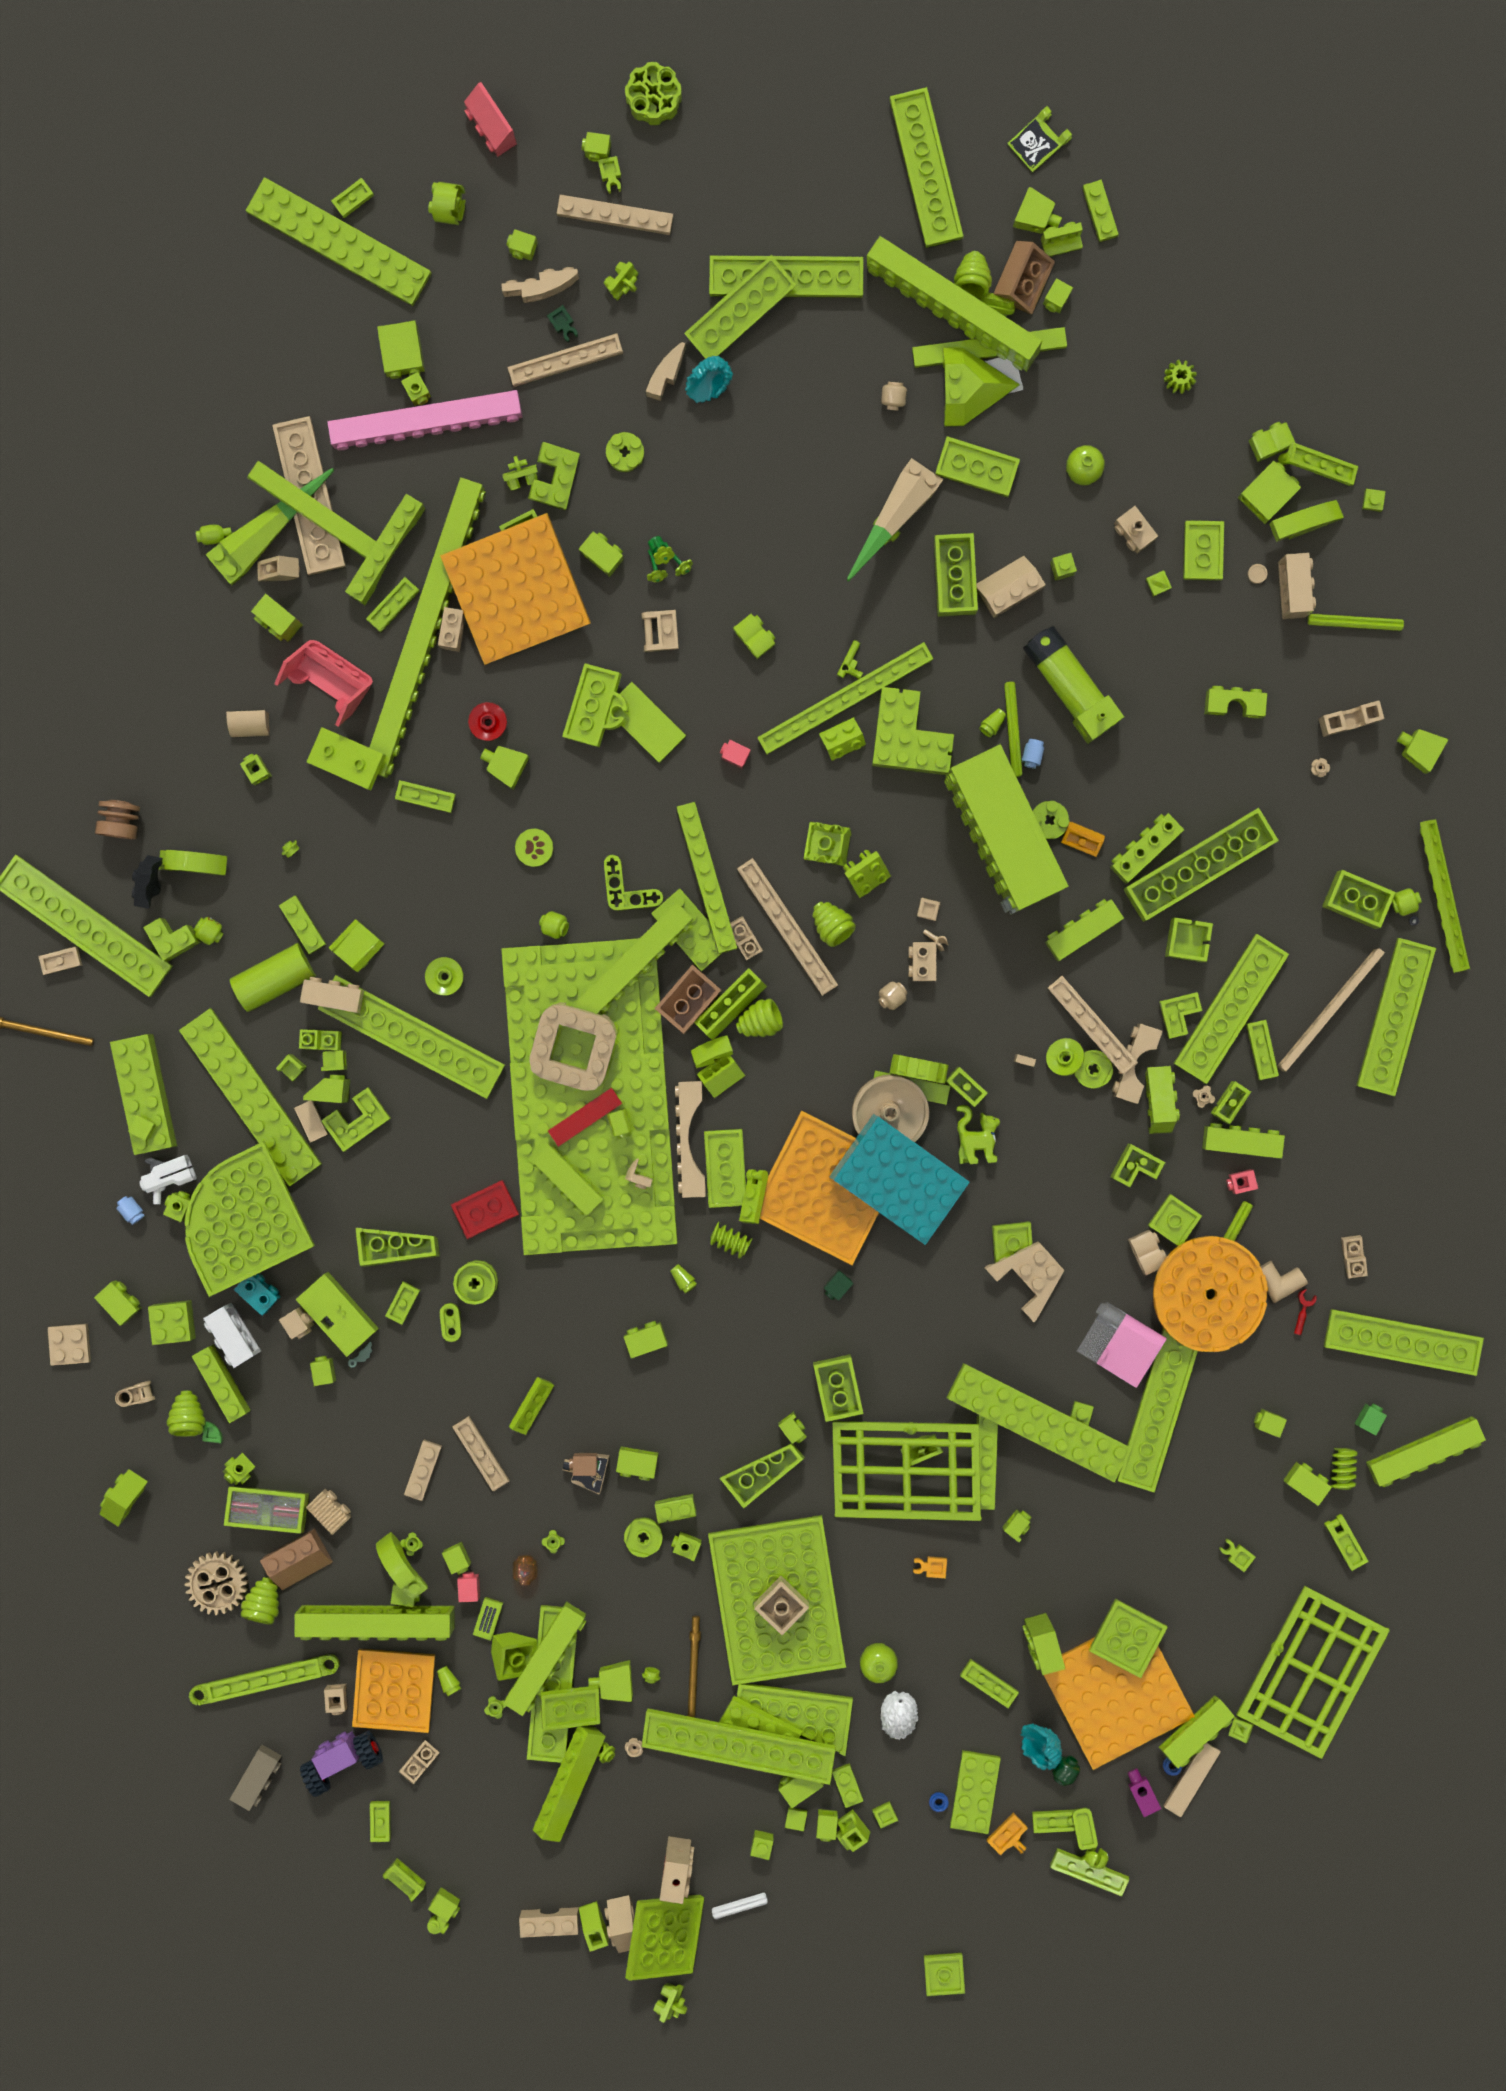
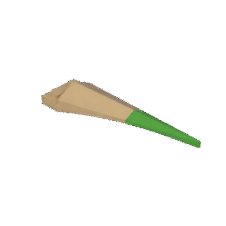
M910 459L889 495L847 581H850L876 552L933 496L942 483V478L914 459Z

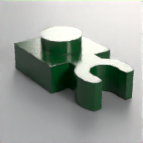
M563 305L547 315L557 333L563 331V336L567 343L570 342L569 333H574L578 337L577 330L574 327H570V325L574 324V321Z

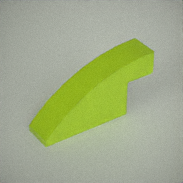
M1337 500L1286 515L1273 520L1269 525L1276 542L1288 537L1289 540L1341 520L1344 517Z

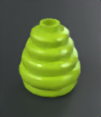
M978 251L966 254L954 275V284L977 299H980L982 295H986L992 284L991 272L984 255Z
M819 902L814 906L813 918L815 919L817 932L820 934V939L827 943L828 946L835 947L843 943L855 931L856 925L853 922L852 916L845 913L844 910L839 909L830 902Z
M760 999L755 1004H752L743 1015L739 1016L736 1026L739 1033H743L747 1037L751 1035L754 1037L773 1036L783 1028V1020L778 1006L772 999Z
M181 1391V1394L175 1397V1402L169 1411L166 1424L169 1427L168 1432L173 1436H196L202 1434L204 1430L203 1427L206 1423V1419L203 1417L204 1411L201 1409L198 1397L192 1394V1391Z
M263 1577L262 1581H256L255 1587L250 1589V1593L245 1596V1601L241 1603L242 1618L263 1624L274 1623L275 1617L279 1614L277 1609L279 1606V1601L277 1600L279 1595L276 1592L278 1587L273 1584L271 1579Z

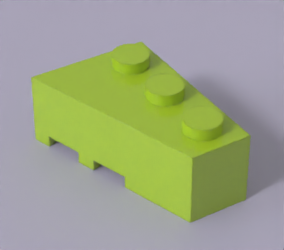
M1171 1066L1148 1067L1145 1072L1146 1096L1149 1102V1110L1147 1111L1151 1120L1149 1134L1172 1132L1177 1121L1180 1119L1179 1109L1175 1108L1177 1091H1173L1175 1073L1171 1072Z

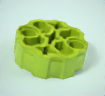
M648 62L645 66L635 68L631 72L628 84L625 86L626 102L631 109L632 115L638 121L643 120L650 125H660L665 120H671L677 114L678 106L682 101L681 84L676 78V73L669 66L664 67L657 62ZM669 77L671 81L663 82L662 79ZM639 105L645 106L641 111L636 109Z
M893 1054L890 1073L945 1084L949 1065Z

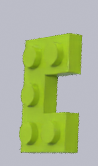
M542 442L537 462L553 466L555 471L551 484L535 479L532 481L528 499L566 510L580 453Z
M369 1087L352 1098L363 1113L356 1120L348 1124L339 1110H335L321 1120L343 1152L391 1119Z

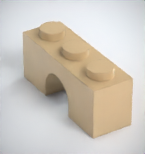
M1375 701L1350 710L1324 715L1318 720L1323 737L1380 722L1384 719L1380 701Z
M579 1907L560 1908L554 1914H542L541 1909L521 1910L519 1917L520 1938L578 1935L580 1928Z

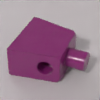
M1138 1768L1127 1772L1131 1781L1128 1785L1143 1817L1161 1810L1146 1776L1141 1777ZM1144 1787L1143 1792H1138V1789Z

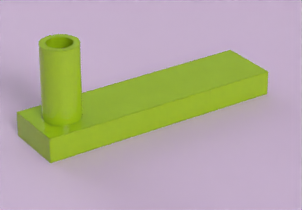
M1291 443L1288 452L1280 454L1278 458L1279 463L1282 465L1291 464L1348 486L1354 485L1358 470L1356 465L1297 443Z

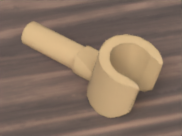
M924 930L923 934L936 942L938 950L944 951V947L941 944L948 945L946 937H937L928 930Z

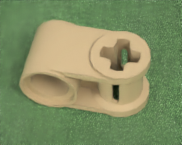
M151 1380L118 1391L115 1396L116 1403L121 1407L155 1400V1396H152L150 1388ZM123 1392L129 1394V1402L122 1399Z

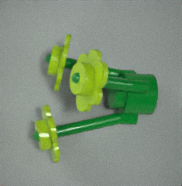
M655 536L648 541L650 548L648 553L654 570L647 575L648 581L661 582L668 576L666 570H658L657 565L667 564L672 558L679 565L675 570L676 576L685 575L691 570L692 560L689 559L682 562L672 551V548L668 546L667 542H663L660 536Z

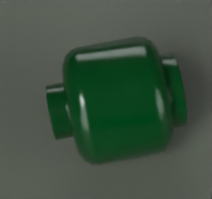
M1062 1756L1060 1764L1055 1769H1052L1053 1778L1058 1784L1066 1786L1075 1782L1081 1771L1080 1766L1077 1764V1759L1072 1756Z

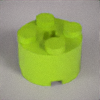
M434 182L432 185L433 199L429 202L428 212L432 214L435 222L459 225L458 221H462L465 212L466 200H462V194H465L464 186Z

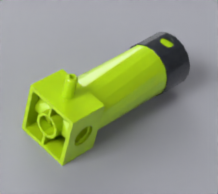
M1054 625L1038 633L1023 647L1031 661L1038 667L1075 718L1072 723L1087 744L1124 718L1110 696L1104 697Z

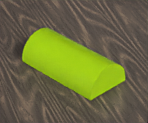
M296 943L230 978V984L242 1007L247 1012H250L303 984L304 980L316 977L300 944Z

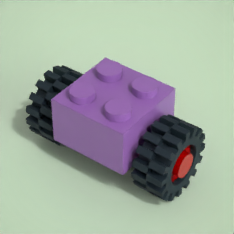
M353 1731L349 1733L342 1732L335 1737L336 1740L332 1742L327 1740L321 1743L315 1751L313 1758L300 1766L303 1783L306 1784V1789H309V1793L313 1797L329 1791L331 1788L329 1785L330 1781L328 1780L329 1776L356 1763L358 1759L367 1770L383 1762V1754L378 1746L379 1743L376 1742L375 1736L373 1737L370 1731H366L356 1737Z

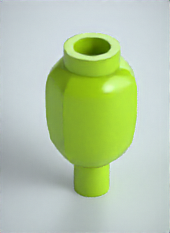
M219 525L202 526L199 531H196L198 543L202 542L204 545L219 543L225 536L232 534L231 527L222 528Z

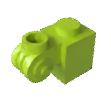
M442 1887L428 1908L429 1911L435 1914L430 1918L427 1925L428 1931L432 1934L440 1932L444 1934L450 1925L448 1920L450 1917L454 1918L460 1910V1907H458L460 1899Z

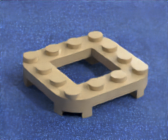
M563 1002L549 1006L543 1012L539 1021L530 1054L531 1071L540 1078L584 1091L595 1090L606 1077L617 1038V1030L614 1023L607 1015L595 1014L568 1006ZM559 1025L596 1035L587 1070L551 1060L550 1057Z

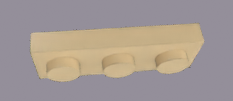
M423 1440L404 1495L420 1501L423 1500L442 1448L441 1445Z

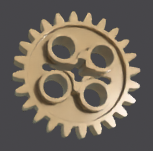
M216 1551L212 1557L209 1552L206 1554V1558L200 1556L199 1561L195 1560L193 1562L194 1567L188 1569L192 1574L185 1576V1578L190 1580L185 1583V1586L190 1587L186 1594H192L189 1601L195 1599L194 1607L200 1604L201 1612L207 1608V1614H210L212 1610H214L215 1615H218L220 1610L225 1614L227 1608L232 1611L234 1605L238 1606L240 1604L239 1599H244L245 1596L241 1592L248 1590L243 1585H246L249 1581L243 1579L247 1573H241L244 1565L238 1567L239 1559L233 1562V1555L226 1558V1552L219 1556L218 1551ZM219 1567L225 1568L227 1575H222L219 1572ZM201 1573H206L209 1577V1580H203L201 1578ZM230 1577L233 1578V1580L222 1582L219 1586L214 1584L204 1589L200 1588V1586L210 1585L214 1581L220 1582ZM230 1586L233 1592L231 1594L227 1593L224 1587ZM206 1591H211L214 1594V1599H209Z

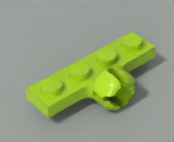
M1097 1847L1087 1849L1082 1857L1057 1848L1050 1863L1051 1869L1119 1896L1123 1895L1129 1882V1876L1106 1867L1109 1860L1108 1854L1102 1848L1098 1850V1853L1095 1852Z

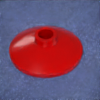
M485 702L473 708L469 715L468 723L473 735L484 741H492L504 733L507 726V718L500 706ZM487 719L492 720L490 726L485 725Z

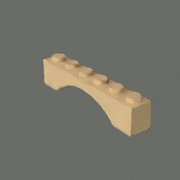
M702 1081L678 1082L679 1086H675V1097H679V1105H676V1117H680V1124H676V1134L680 1136V1143H677V1155H681V1163H678V1174H682V1182H678V1192L682 1193V1198L706 1197L705 1176L693 1160L689 1145L691 1120L697 1107L703 1100Z

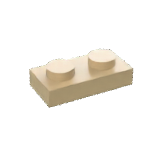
M78 947L38 956L43 975L82 966Z

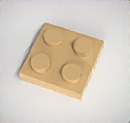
M88 1324L48 1327L51 1365L91 1362Z

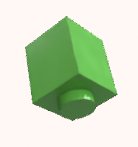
M1365 1403L1355 1424L1377 1435L1387 1415L1382 1413L1383 1408L1375 1404L1369 1406Z

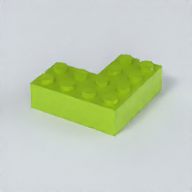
M882 687L872 766L946 775L950 770L951 755L948 754L952 753L954 734L916 730L921 691L903 689V692L899 693V689Z

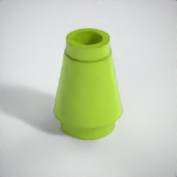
M999 708L981 722L980 731L987 737L996 735L1006 717L1005 712Z
M679 1264L670 1271L680 1291L683 1290L685 1294L697 1285L696 1279Z
M447 1666L437 1671L443 1693L450 1696L461 1689L460 1682Z

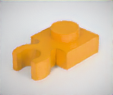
M927 1556V1562L920 1558H914V1563H920L921 1567L913 1569V1573L920 1574L926 1571V1577L946 1579L947 1558Z

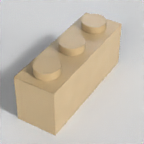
M310 977V980H304L300 999L301 1003L360 1013L364 990H360L359 985L348 984L347 987L340 986L341 982L329 980L328 984L321 983L322 979Z

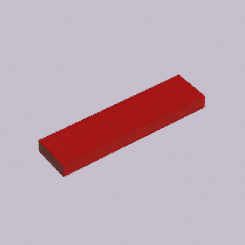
M610 1088L549 1129L548 1132L559 1147L623 1103L613 1088Z

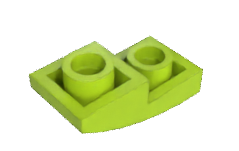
M300 1029L299 1049L341 1051L342 1032Z
M726 1035L691 1050V1054L696 1068L715 1064L714 1059L733 1055V1050Z

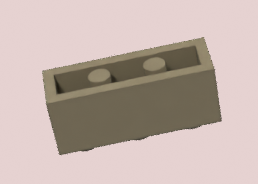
M261 1745L229 1800L250 1811L252 1806L257 1807L262 1798L259 1794L262 1789L267 1790L272 1781L269 1779L272 1772L276 1774L282 1764L278 1762L281 1755Z

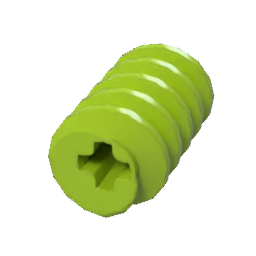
M718 1222L710 1237V1245L718 1242L717 1248L720 1249L724 1245V1252L731 1248V1255L733 1256L738 1252V1258L740 1259L745 1255L753 1238L747 1242V1235L740 1238L739 1231L733 1235V1228L726 1232V1225L719 1228Z
M1333 1448L1338 1453L1332 1454V1456L1337 1458L1338 1461L1332 1462L1337 1468L1332 1469L1331 1472L1336 1473L1337 1476L1331 1477V1479L1336 1481L1337 1484H1333L1331 1487L1343 1490L1352 1489L1351 1487L1356 1486V1483L1352 1481L1356 1479V1474L1352 1472L1357 1470V1467L1352 1465L1357 1463V1459L1353 1458V1456H1357L1358 1452L1348 1448Z

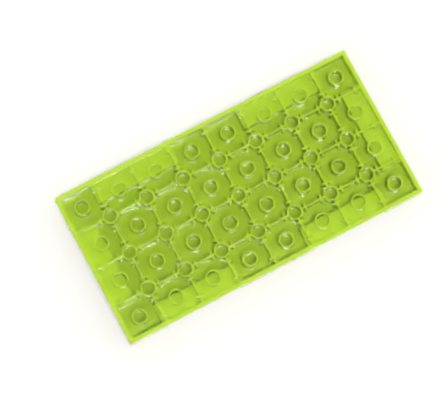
M640 938L502 948L524 1255L678 1243L661 1014L654 1009L660 1003L657 959L654 958L650 962L652 966L645 973L641 971L636 976L638 980L631 987L627 985L622 990L624 994L617 1001L613 999L609 1003L611 1007L604 1013L614 1023L617 1030V1038L606 1077L600 1086L595 1090L589 1091L576 1089L540 1078L531 1071L530 1054L543 1012L549 1006L559 1002L572 1006ZM559 1025L550 1057L551 1060L587 1070L596 1035ZM610 1088H613L623 1104L609 1113L627 1109L633 1128L630 1136L618 1139V1136L613 1137L606 1114L558 1147L548 1130ZM548 1144H551L604 1197L587 1216L579 1214L574 1208L575 1204L571 1200H565L560 1194L562 1191L557 1186L555 1188L551 1186L547 1181L548 1177L544 1173L540 1174L533 1167L534 1163L532 1160ZM636 1159H639L635 1173L652 1178L651 1187H646V1189L638 1188L635 1186L636 1183L625 1179L629 1167Z

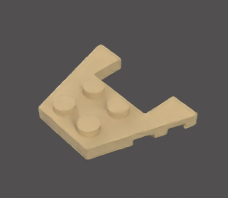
M1039 1242L985 1267L997 1282L1010 1269H1013L1033 1291L1035 1296L1021 1308L1033 1322L1037 1320L1064 1272V1269Z

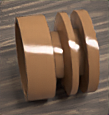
M119 800L99 801L98 806L107 808V811H98L97 814L105 816L106 821H96L95 834L136 840L138 827L129 824V821L139 819V816L131 815L130 813L140 812V807Z

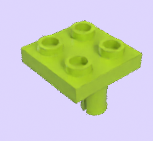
M865 850L864 853L867 857L861 853L859 855L860 863L855 865L853 861H849L848 863L851 868L847 864L843 867L846 871V877L859 898L868 894L872 889L891 877L877 851L871 854L869 850Z

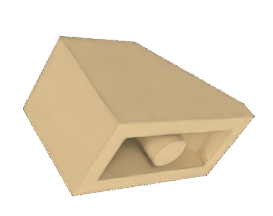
M276 556L257 562L258 581H288L299 578L300 567L298 558Z

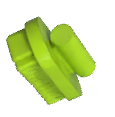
M991 292L982 295L979 299L1005 317L1013 314L1015 311L1014 301L994 295Z

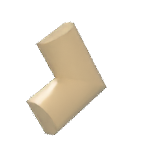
M1271 1260L1260 1266L1266 1277L1267 1293L1274 1304L1308 1284L1305 1276L1297 1267L1280 1276Z

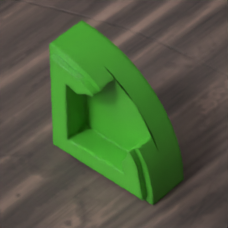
M206 1421L202 1441L222 1443V1433L216 1425Z

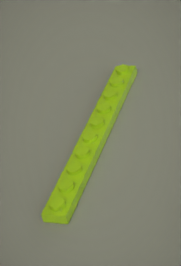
M923 642L762 734L757 739L768 755L880 691L882 687H887L933 660V657Z

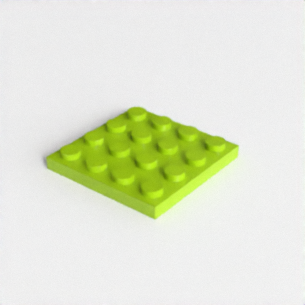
M690 1895L688 1898L684 1897L683 1904L660 1901V1898L637 1901L626 1979L632 1981L693 1973L704 1903L703 1896Z

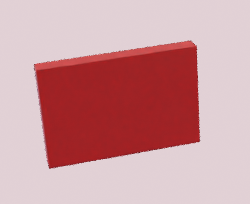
M504 1180L451 1204L467 1239L519 1215Z

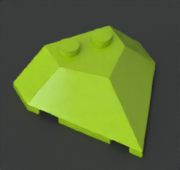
M963 347L943 348V368L945 372L944 427L964 426L1020 386V384Z

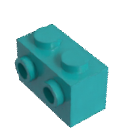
M258 1273L241 1281L234 1291L263 1316L281 1296L278 1294L279 1290L273 1285L269 1286L264 1281V1276Z

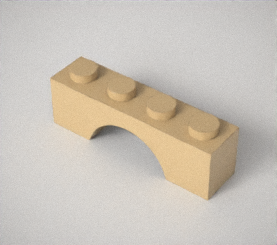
M1138 1024L1137 1027L1134 1026L1130 1037L1133 1040L1131 1045H1127L1126 1049L1137 1061L1138 1057L1145 1051L1157 1049L1162 1031ZM1135 1066L1125 1075L1118 1071L1121 1075L1119 1081H1115L1112 1092H1115L1114 1097L1138 1104L1144 1085L1136 1077Z

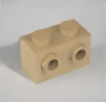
M913 942L912 947L908 948V957L912 958V966L908 968V976L912 977V981H936V942Z
M302 1306L279 1319L291 1339L297 1337L299 1340L312 1331L310 1327L315 1325L312 1317Z

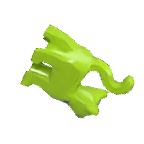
M966 1105L958 1106L956 1110L965 1113V1116L958 1122L957 1127L960 1140L958 1151L959 1163L978 1164L975 1150H984L988 1163L997 1162V1156L993 1155V1149L996 1142L995 1130L1000 1125L999 1118L981 1113L980 1124L983 1130L977 1132L967 1131L965 1126L971 1121L972 1110Z

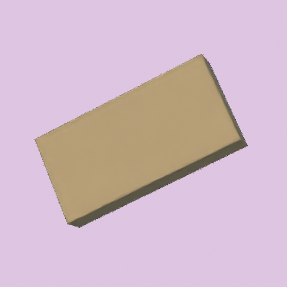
M310 1100L294 1108L310 1143L328 1135L313 1101Z

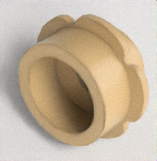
M1324 758L1315 759L1311 764V772L1318 777L1326 776V773L1330 770V765L1327 764V760Z
M631 1738L625 1744V1750L630 1757H637L643 1753L642 1741H638L637 1738Z

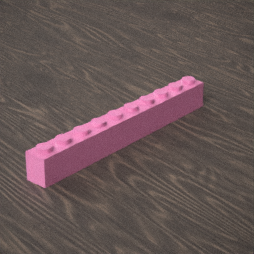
M514 390L327 422L331 445L334 449L346 450L349 448L348 446L365 447L367 443L383 444L386 443V440L391 439L402 441L405 437L413 436V438H420L427 433L438 435L442 434L445 430L456 432L464 427L474 429L481 427L482 424L498 425L500 421L506 420L507 422H516L519 420L518 418H523L518 391Z

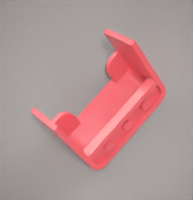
M309 640L283 661L274 684L278 686L287 678L295 684H303L307 680L338 700L335 708L340 715L335 725L339 727L354 713L370 689L373 680L368 674L322 643Z

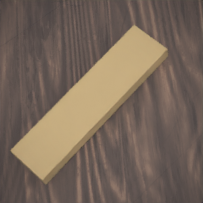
M470 1416L453 1426L454 1431L491 1490L495 1491L510 1481Z
M1209 1743L1203 1745L1204 1748L1201 1752L1194 1754L1164 1804L1166 1809L1179 1817H1182L1221 1752Z

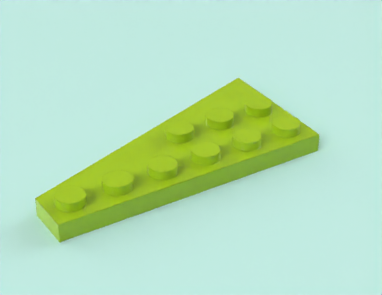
M748 1683L738 1684V1698L802 1731L801 1735L808 1739L836 1746V1751L846 1756L853 1697Z

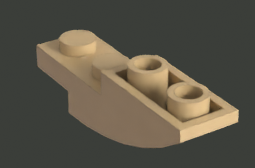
M566 267L560 271L546 269L543 272H539L540 280L534 278L526 279L525 282L509 280L502 284V292L504 297L522 296L524 303L546 299L574 284L579 279L578 269L573 267Z

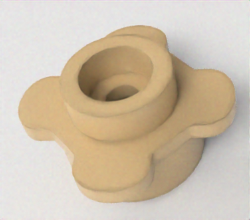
M1207 1085L1203 1086L1202 1089L1193 1091V1097H1195L1198 1107L1203 1108L1205 1104L1214 1103L1215 1097L1210 1092L1211 1088Z

